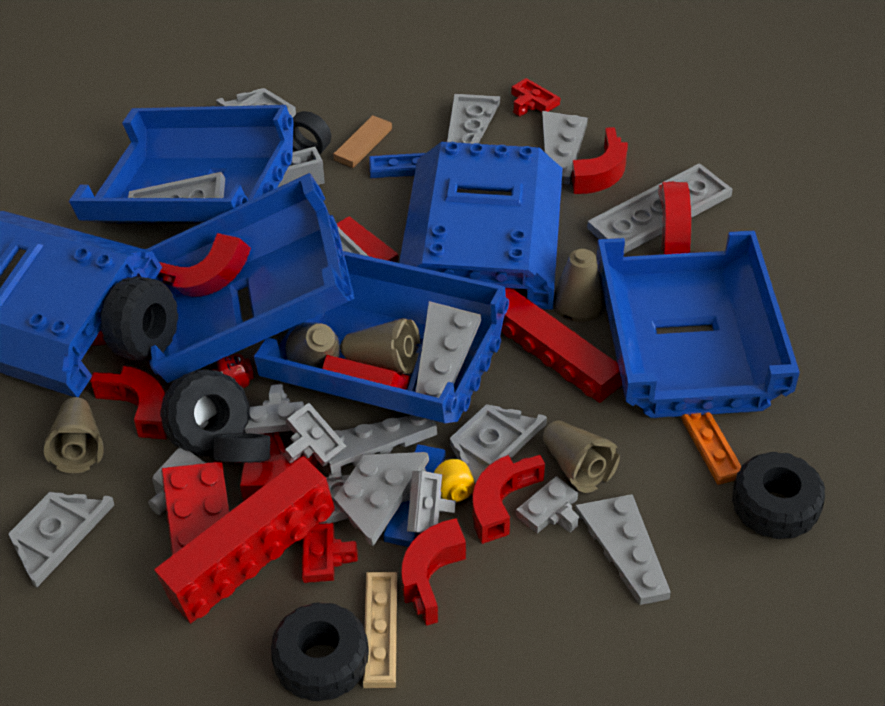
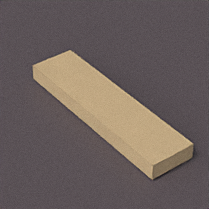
M366 572L365 634L368 639L369 656L363 674V688H396L397 572Z

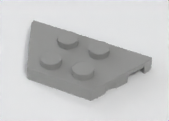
M265 88L253 90L249 93L236 94L237 99L226 102L223 98L216 100L217 106L286 105L292 118L296 115L293 105Z
M486 404L450 437V446L457 459L467 464L476 484L481 473L494 461L507 455L512 458L546 425L547 417L538 414L537 418L522 416L519 410H505L498 406Z
M428 453L363 455L334 497L336 506L343 514L349 517L351 524L364 534L366 541L370 545L374 546L411 489L412 471H422L429 462Z
M49 492L11 530L8 535L35 587H38L110 511L115 505L112 497L104 496L103 500L87 499L85 494L65 495L64 493Z

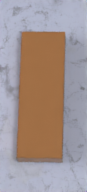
M372 115L333 154L334 160L354 168L392 130V123Z

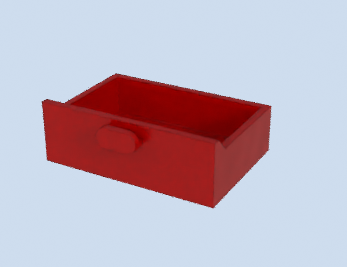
M326 355L322 368L405 390L408 388L411 377L396 373L395 371Z

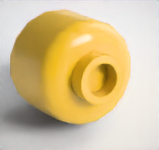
M459 459L445 460L435 469L434 473L442 474V499L453 500L457 503L465 500L472 494L475 482L469 467L464 461Z

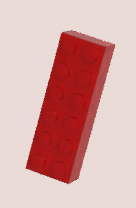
M304 456L154 569L169 600L190 624L196 619L204 617L220 600L232 595L235 589L243 582L255 577L261 568L271 560L279 558L285 549L294 542L302 540L311 528L320 522L326 521L335 511L326 477Z

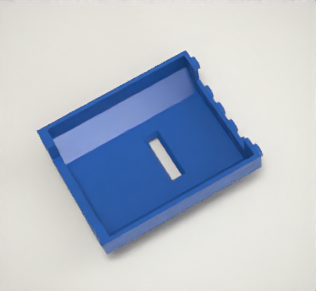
M286 105L132 108L122 122L131 143L95 197L89 185H79L70 198L69 203L79 221L117 224H201L278 187L289 165L292 163L293 118L289 114ZM218 172H222L225 177L224 198H128L129 191Z
M440 142L417 159L399 263L505 286V288L528 289V300L541 309L553 310L563 168L538 147ZM457 189L500 191L512 193L511 196L459 193L457 192Z
M310 173L145 249L152 251L159 262L179 267H191L206 258L217 233L240 238L251 248L239 274L227 286L212 294L198 297L185 296L171 285L163 282L173 294L178 306L177 330L172 338L173 341L165 349L164 353L156 345L151 347L152 359L150 360V366L156 375H160L167 383L355 299L336 221L333 215H329L323 202L326 199L322 190ZM157 275L155 279L162 282V277ZM248 287L253 318L243 322L238 291Z
M0 211V277L19 250H26L0 288V373L72 397H79L92 377V374L81 360L101 331L100 312L103 308L105 297L108 296L113 286L127 277L155 279L162 266L152 251L6 211Z
M755 231L729 232L725 251L623 257L624 238L598 239L596 259L627 403L632 406L638 405L644 410V414L651 418L675 417L684 414L691 416V414L696 413L705 415V413L763 411L770 407V401L782 394L786 397L795 391L800 371ZM712 325L713 331L657 334L656 328Z
M343 251L355 299L291 327L279 346L277 339L266 338L254 356L258 374L262 377L442 423L458 422L463 411L466 412L469 408L472 393L479 389L483 372L488 371L493 353H497L500 348V334L504 316L509 307V299L506 298L505 286ZM429 301L481 315V323L455 384L448 382L439 398L409 391L408 388L405 390L289 361L285 354L288 336L297 326L306 322H318L329 326L337 335L341 345L342 340L349 333L401 318L411 319L416 323L420 334L421 344H416L418 346L416 353H419L424 339ZM340 352V357H339V358L345 359V357H344V356L342 355V353Z

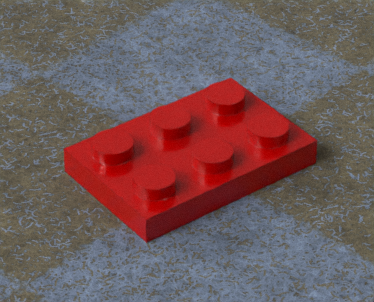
M222 462L162 468L161 475L172 555L229 513Z

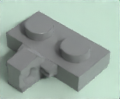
M282 384L271 385L269 400H265L263 406L250 407V419L244 428L245 432L263 434L292 431L286 424V420L304 407L303 401L290 403L289 398H286L287 394L284 393Z
M310 403L286 420V424L295 433L290 438L294 443L287 447L283 454L290 464L304 454L307 459L314 455L320 464L325 466L347 447Z
M412 471L408 532L422 533L429 527L438 524L439 512L455 513L456 501L441 499L442 474Z
M556 476L516 509V516L537 534L549 523L553 525L558 523L571 533L578 527L579 515L572 510V504L578 499V492Z

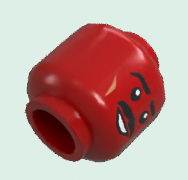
M233 354L217 360L215 363L216 369H212L219 372L222 371L223 374L231 376L243 389L247 388L250 380L254 379L249 358L245 359L241 354Z

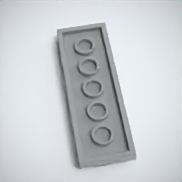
M700 163L664 181L688 183L691 200V218L732 196L733 189ZM662 183L592 218L587 222V229L599 239L624 238V254L662 234V204L658 195V187Z

